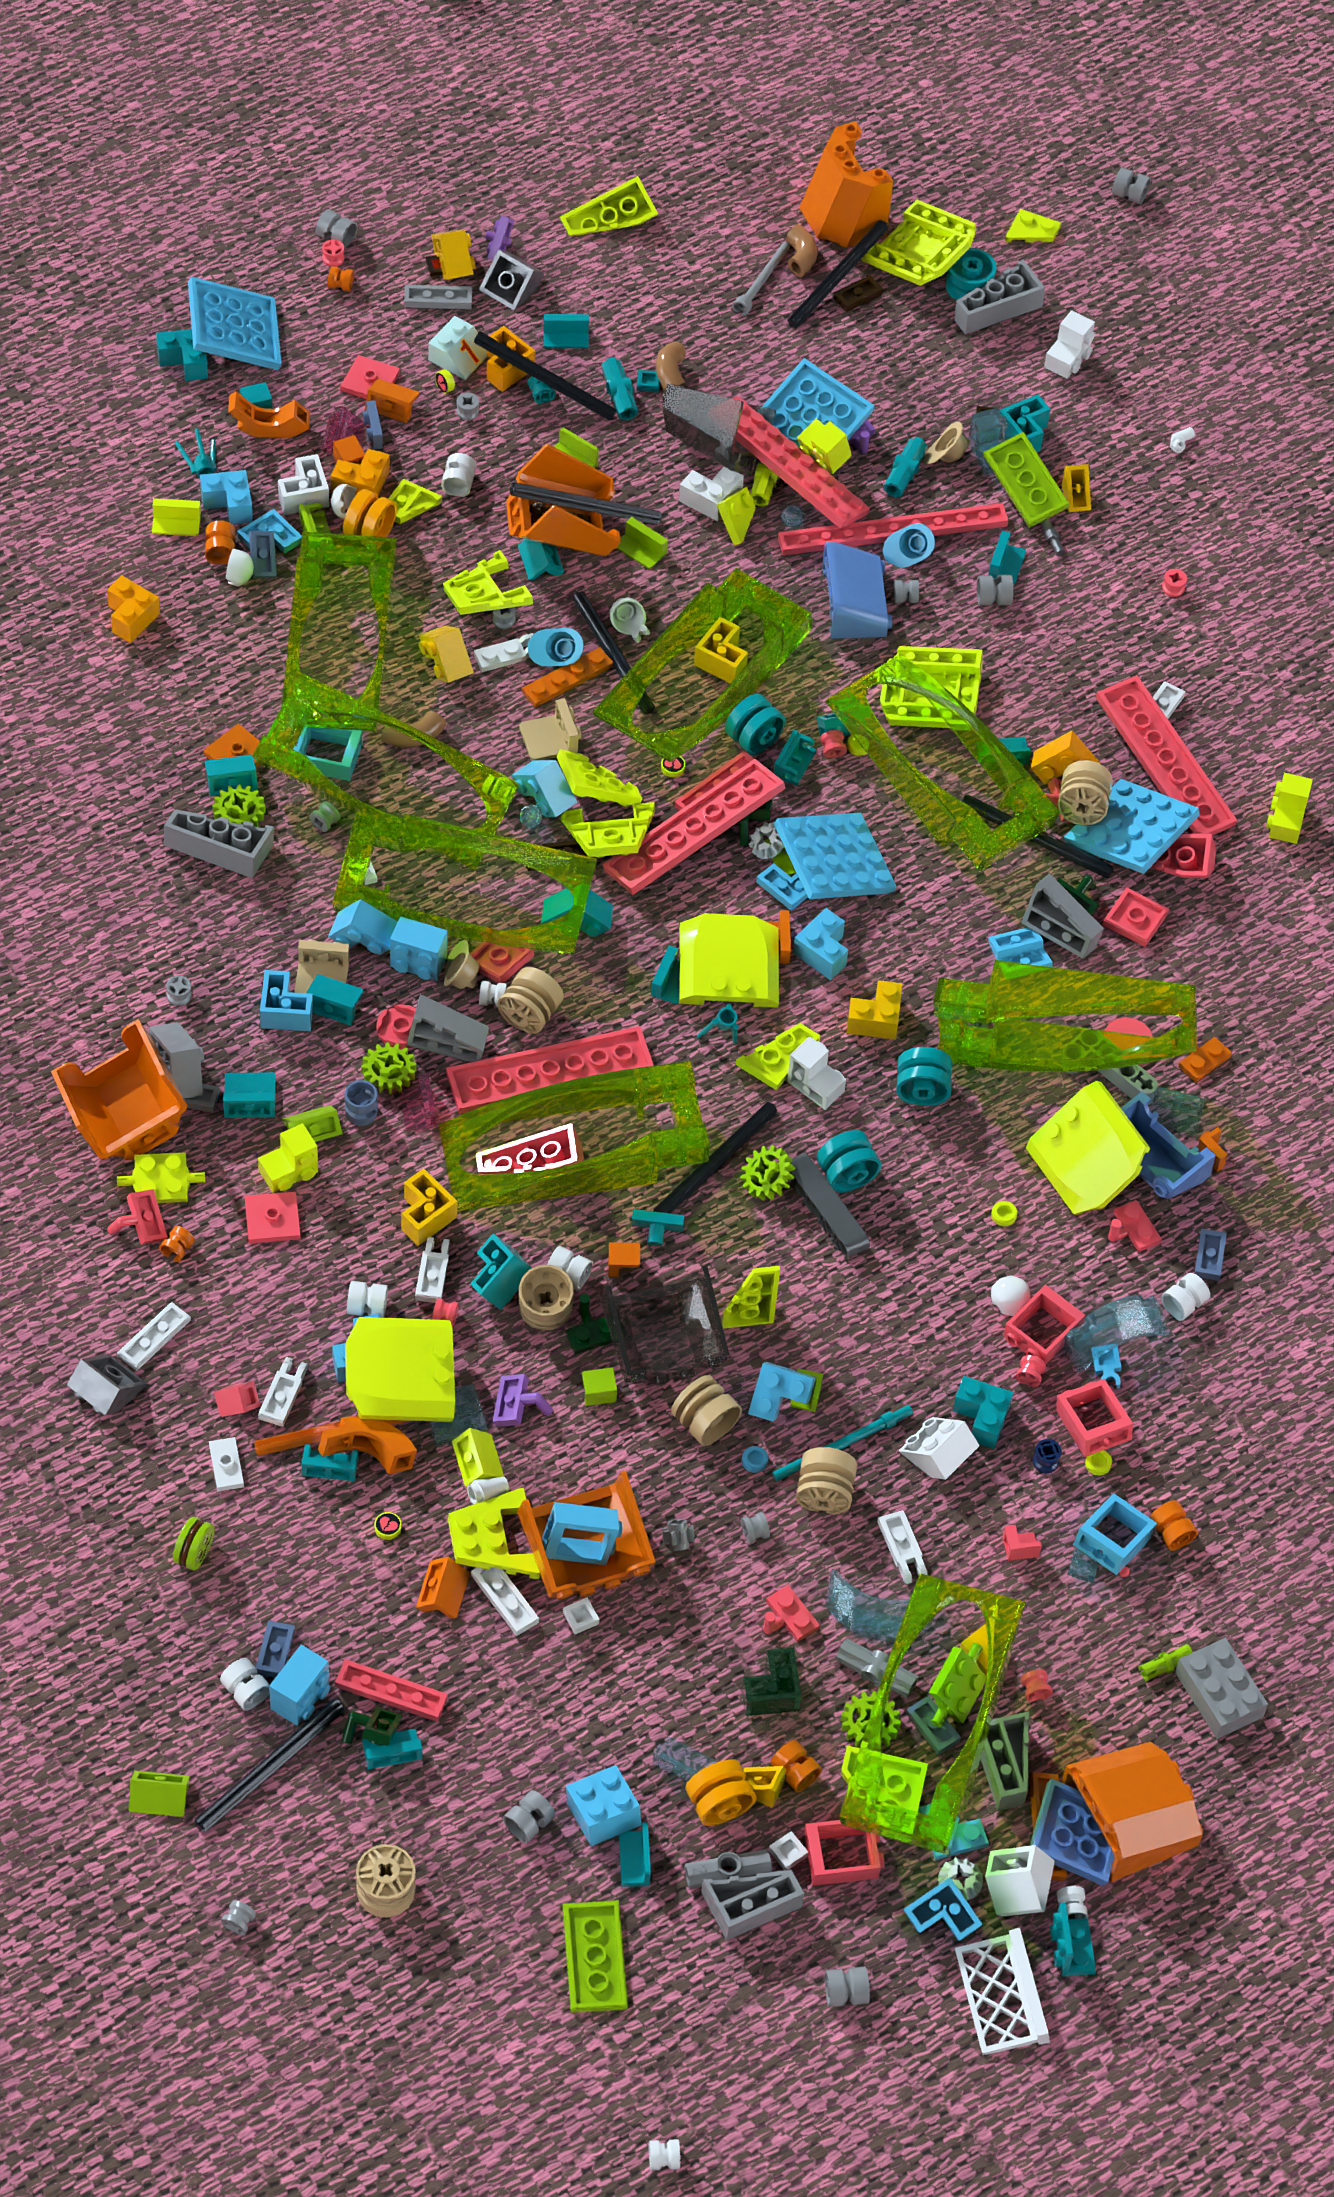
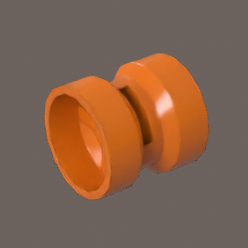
M331 266L327 287L330 289L342 288L343 291L350 292L354 282V270H340L339 267Z
M175 1226L169 1233L170 1237L161 1243L159 1249L166 1257H169L172 1252L176 1253L177 1256L173 1261L180 1262L185 1256V1250L190 1249L194 1244L195 1238L185 1228Z

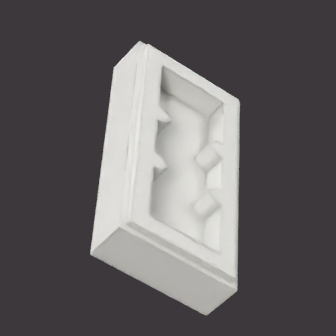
M235 1437L209 1441L217 1492L244 1487Z

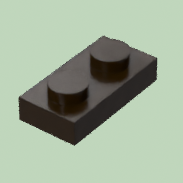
M869 275L835 291L833 299L845 312H848L881 296L883 288Z

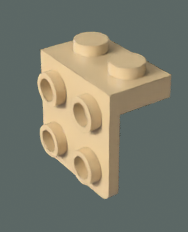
M565 698L556 700L555 715L520 723L519 729L531 761L555 758L560 749L578 753V740L581 739V731L579 725L575 726L573 709L568 707Z
M299 940V964L295 993H306L318 974L347 983L349 944Z

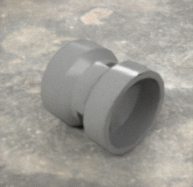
M894 580V603L902 604L904 601L918 603V580H910L909 582Z

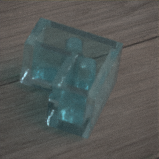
M998 408L972 414L969 447L985 476L993 475L994 472L984 458L983 452L1004 442L1005 430L1008 428L1005 416L1001 415Z

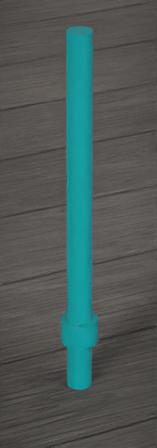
M907 1405L893 1413L889 1411L880 1415L878 1420L824 1447L842 1450L884 1428L888 1430L896 1426V1422L912 1415L913 1410L910 1405ZM802 1458L773 1471L772 1475L776 1482L799 1471Z

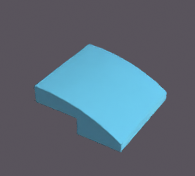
M1027 927L988 937L990 947L1006 981L1052 970V961L1043 948V939L1039 933Z

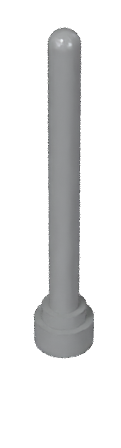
M788 242L782 243L747 293L737 297L732 305L735 312L739 313L741 310L743 311L741 314L745 316L752 309L753 298L790 249Z

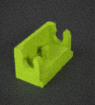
M321 503L299 505V519L310 553L336 548L325 512H313L323 508Z

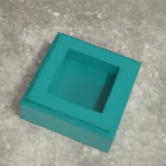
M638 370L636 391L659 392L660 381L657 377V372Z

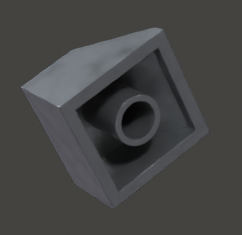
M498 249L479 290L515 311L537 290L545 272L511 252Z
M110 1354L81 1359L67 1383V1386L74 1391L78 1398L86 1400L97 1413L105 1416L118 1413L147 1385L145 1381Z

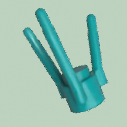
M198 428L195 429L200 454L195 457L194 464L181 444L175 441V445L189 465L192 475L197 474L200 477L203 474H213L217 470L215 464V439H211L209 457L205 454L200 431Z
M727 1004L726 1007L722 1008L716 1018L697 1034V1038L703 1037L713 1027L717 1026L722 1030L731 1029L733 1044H737V1030L739 1026L736 1024L737 1013L732 1008V1005Z

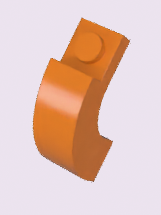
M237 391L229 395L228 413L238 419L237 428L248 435L264 438H291L309 429L310 411L296 400L280 408L265 409L255 406Z
M359 1416L343 1417L340 1420L339 1427L324 1430L318 1447L322 1457L353 1449L366 1452L378 1459L389 1475L412 1469L417 1449L409 1438L394 1426L381 1420L360 1419Z

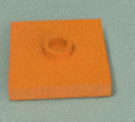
M238 723L206 747L203 753L210 760L253 755L255 767H257L272 755V750Z

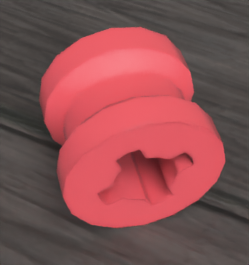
M334 239L326 241L322 246L323 262L328 266L341 265L345 259L344 244Z
M1180 569L1168 570L1164 575L1163 592L1170 597L1181 596L1185 592L1187 575Z
M832 730L820 736V742L824 745L823 754L826 758L840 757L847 752V747L843 743L844 735L842 731Z
M438 1298L432 1320H450L453 1328L458 1315L459 1302L447 1303L444 1299Z
M1023 1356L1020 1362L1021 1368L1016 1373V1380L1031 1387H1038L1041 1384V1374L1045 1372L1046 1363L1036 1356Z
M1032 1670L1021 1677L1022 1685L1026 1687L1025 1696L1028 1701L1042 1700L1052 1695V1688L1047 1684L1048 1674L1046 1670Z

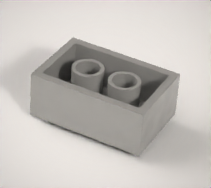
M1226 1638L1179 1659L1175 1674L1216 1739L1264 1717L1268 1703Z

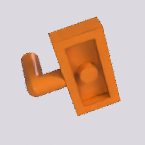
M1186 1025L1181 1045L1190 1055L1179 1062L1178 1067L1196 1083L1229 1059L1232 1052L1216 1037H1213L1200 1048L1192 1042L1194 1027Z

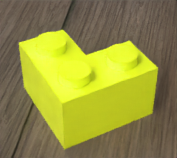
M815 419L797 437L799 449L811 456L821 468L827 469L832 474L852 456L846 434L830 421L824 425L818 419Z
M1284 773L1282 782L1277 781L1274 792L1275 796H1273L1270 810L1275 812L1274 815L1269 814L1266 828L1270 829L1269 838L1297 844L1313 779Z
M303 1123L280 1133L281 1148L258 1158V1171L272 1193L279 1190L286 1191L294 1183L301 1180L308 1181L318 1173L317 1145Z

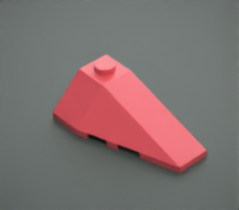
M1181 834L1150 868L1182 878H1208L1214 870L1216 846L1212 834Z
M571 1123L476 1153L478 1173L480 1175L557 1171L583 1162L584 1155L582 1142Z

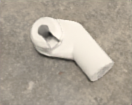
M1189 427L1174 433L1170 442L1172 451L1181 453L1186 447L1185 441L1195 437L1194 430Z

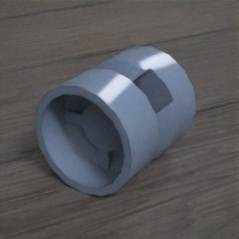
M357 1080L350 1083L344 1093L346 1118L354 1125H368L377 1118V1089L372 1083L365 1080Z

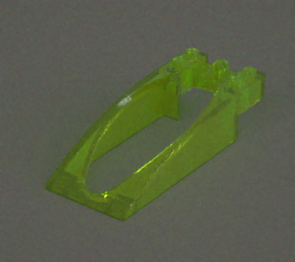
M302 532L300 557H297L280 725L377 732L397 554L396 538ZM325 563L344 564V567L352 568L353 565L368 566L369 593L375 606L379 626V648L376 664L367 686L356 702L337 717L331 718V715L325 717L312 707L302 683L299 666L302 632L308 614L323 589Z
M735 568L718 588L709 583L702 588L593 710V715L671 762L718 728L728 719L733 709L742 700L753 695L769 679L812 630V613L740 569ZM745 607L764 621V646L697 722L663 732L640 731L638 726H634L632 721L634 711L652 681L674 658L700 642L719 617L732 622Z
M900 654L826 700L828 706L935 839L943 847L954 840L979 872L1051 827L1060 814V811L994 733L944 686ZM874 684H886L904 688L926 697L1004 793L996 808L1002 810L1009 805L1016 813V816L991 830L975 809L943 790L916 769L900 752L880 725L867 701V689L871 688Z
M296 671L286 690L288 696L267 736H262L252 757L259 764L301 783L307 790L464 866L476 870L520 784L430 735L333 687ZM313 710L335 719L342 727H347L352 717L378 722L426 745L457 770L481 797L487 812L486 821L480 827L474 829L457 830L425 825L385 813L345 792L328 779L306 755L293 750Z
M356 810L332 902L333 910L339 912L362 899L396 921H399L400 916L445 929L447 930V936L531 950L574 954L597 859L405 813L401 821ZM374 847L400 853L425 849H463L500 856L547 875L570 891L573 896V906L564 916L547 923L518 929L497 930L405 908L391 899L390 885L385 884L384 890L364 885Z
M995 960L989 984L939 978L933 1000L934 1015L938 1017L940 1040L938 1049L947 1053L951 1057L953 1064L1015 1071L1073 1072L1138 1065L1197 1050L1196 985ZM1082 1014L1175 1015L1181 1017L1182 1023L1159 1037H1150L1019 1019ZM968 1022H995L993 1029L968 1026Z
M691 1061L620 1070L565 1081L485 1105L439 1124L451 1193L457 1200V1211L657 1184L658 1169L705 1163L709 1160L710 1143L706 1126L703 1124ZM669 1102L675 1127L652 1131L613 1151L579 1163L556 1168L517 1173L473 1174L463 1170L459 1164L461 1156L473 1142L502 1122L634 1105L637 1120L643 1121L644 1105Z
M920 1573L896 1636L868 1720L840 1812L841 1825L943 1854H950L962 1810H966L1026 1602ZM967 1600V1602L975 1603L983 1613L988 1637V1668L985 1691L971 1734L958 1758L937 1784L928 1815L877 1801L881 1787H886L882 1765L883 1718L898 1667L912 1643L940 1611L954 1602Z

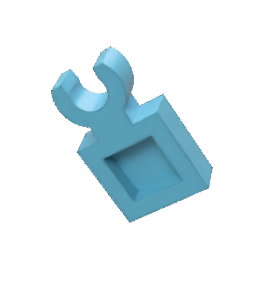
M1117 1343L1091 1347L1095 1375L1103 1374L1101 1379H1105L1106 1382L1113 1380L1116 1383V1388L1120 1389L1121 1380L1119 1375L1115 1373L1121 1371Z

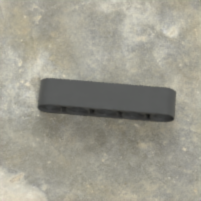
M806 1153L792 1158L791 1164L795 1167V1170L791 1171L790 1174L794 1176V1179L789 1181L797 1194L800 1193L804 1198L802 1201L810 1212L816 1214L818 1217L816 1220L824 1231H828L832 1236L830 1239L837 1249L842 1250L845 1254L844 1258L849 1259L869 1249L870 1243L867 1235Z

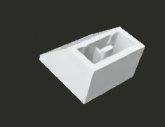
M932 1417L923 1423V1427L915 1435L906 1440V1444L899 1452L931 1478L946 1480L979 1447V1444L965 1421Z
M1036 1845L990 1851L985 1877L996 1915L1011 1916L1045 1912L1055 1860Z

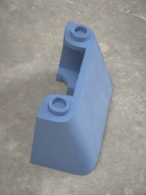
M825 542L822 568L823 575L827 578L829 615L832 621L830 628L831 639L887 637L888 629L892 628L891 614L887 615L882 574H885V561L880 560L879 555L837 542Z
M1141 1091L1121 1109L1150 1147L1149 1152L1145 1153L1141 1162L1143 1167L1139 1176L1154 1188L1157 1195L1169 1199L1207 1180L1211 1175L1216 1155L1207 1147L1201 1152H1198L1199 1149L1196 1146L1191 1150L1157 1121L1158 1113L1156 1111L1151 1113L1148 1107L1151 1098Z

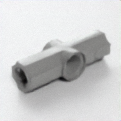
M849 1639L842 1643L835 1660L860 1673L863 1680L866 1681L868 1679L874 1682L876 1687L883 1685L905 1698L911 1695L918 1682L919 1676L895 1664L894 1660L885 1652L880 1650L872 1652Z
M767 1849L742 1854L725 1852L718 1858L686 1863L684 1866L689 1889L702 1887L703 1879H712V1881L729 1879L730 1876L742 1878L756 1876L757 1873L772 1872L771 1859ZM730 1866L735 1870L733 1872H726L722 1868Z

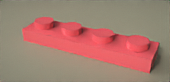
M742 751L678 798L674 803V807L678 811L682 810L754 760V758L746 751Z
M347 1659L344 1660L335 1681L336 1688L436 1722L439 1721L448 1699V1694Z

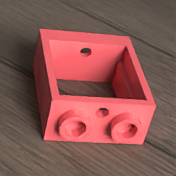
M1045 1284L1006 1323L1004 1337L1011 1346L1018 1347L1026 1355L1036 1356L1047 1364L1083 1328L1086 1315ZM1040 1308H1043L1068 1327L1047 1349H1044L1020 1330Z
M1105 1379L1089 1382L1085 1386L1067 1390L1057 1395L1056 1411L1084 1457L1132 1440L1133 1422ZM1102 1398L1115 1421L1087 1431L1073 1408Z
M872 1816L808 1823L805 1825L804 1839L806 1850L808 1851L812 1886L879 1879L880 1870L884 1869L885 1864L883 1852H878L877 1843H880L878 1826H873ZM864 1835L869 1865L825 1870L820 1839Z

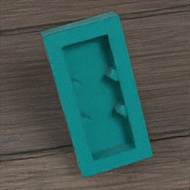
M633 1209L632 1226L649 1228L647 1244L662 1246L664 1230L683 1232L684 1215Z

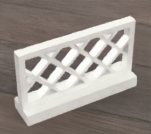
M1020 1928L1009 1930L1008 1935L956 1947L955 1952L982 2054L998 2053L1037 2042L1039 2045L1050 2043L1049 2033ZM1006 1944L1008 1953L1003 1961L989 1955L995 1946ZM975 1952L982 1956L977 1966L973 1968L964 1963L962 1954ZM986 1959L999 1966L992 1978L979 1971ZM1009 1959L1011 1961L1012 1967L1007 1965ZM1003 1969L1015 1976L1010 1987L996 1981ZM966 1970L972 1973L969 1978ZM976 1976L989 1982L982 1995L972 1990L970 1986ZM993 1985L1006 1992L1000 2004L986 1998ZM1016 1986L1018 1987L1019 1993L1014 1991ZM1010 1995L1022 2002V2006L1017 2014L1004 2008ZM973 1996L979 1999L976 2005ZM983 2002L996 2009L989 2021L980 2017L977 2012ZM1000 2012L1013 2018L1006 2031L993 2024ZM1023 2012L1025 2013L1026 2019L1021 2017ZM980 2022L986 2025L983 2031ZM1017 2022H1020L1029 2028L1030 2036L1018 2038L1010 2033ZM990 2028L1003 2035L998 2044L986 2047L984 2037Z

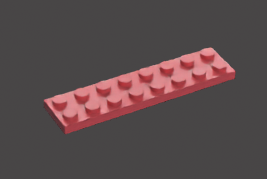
M736 396L709 410L707 415L840 529L867 516L871 508L862 499L856 497L844 484L830 475L826 469L821 468L811 456L801 451L793 441L789 440L778 428L765 420L745 400Z
M1138 675L1097 692L1096 699L1161 794L1199 808V817L1186 829L1189 834H1212L1213 836L1236 825V817Z
M754 759L648 832L643 839L638 853L615 855L603 864L604 871L634 895L786 789L784 781Z
M640 1026L446 1068V1075L459 1114L654 1072V1065Z

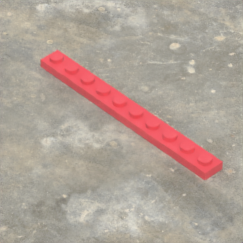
M1003 503L853 522L841 529L836 525L778 532V541L782 555L786 556L824 551L825 542H837L850 547L884 543L888 536L915 523L926 525L934 536L1007 527L1008 517Z

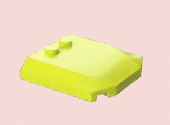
M916 200L903 213L905 220L881 244L876 242L864 255L862 261L921 286L942 276L971 247L977 229L975 223Z
M900 646L893 659L890 658L885 664L880 698L881 708L889 725L973 729L982 674V650Z
M704 913L681 922L679 927V1004L704 1005L705 1000L748 1002L753 1003V1007L778 1008V927L755 916Z
M1095 1081L1083 1087L1031 1136L1026 1149L1072 1213L1081 1215L1090 1210L1104 1208L1140 1174L1143 1167L1141 1162L1145 1153L1149 1152L1150 1147L1102 1082Z
M359 1317L345 1344L346 1394L350 1402L353 1401L357 1408L359 1418L452 1422L455 1412L453 1328L451 1321Z

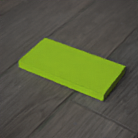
M1024 432L983 452L984 458L1029 528L1069 508L1070 504Z
M619 1900L563 1904L571 2013L628 2009Z

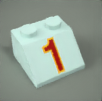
M456 316L428 343V360L464 380L488 356L487 350L474 343V339L478 334L475 327Z

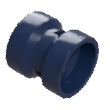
M1051 1439L1039 1441L1035 1448L1033 1465L1041 1473H1052L1058 1468L1062 1453L1061 1447L1056 1441Z

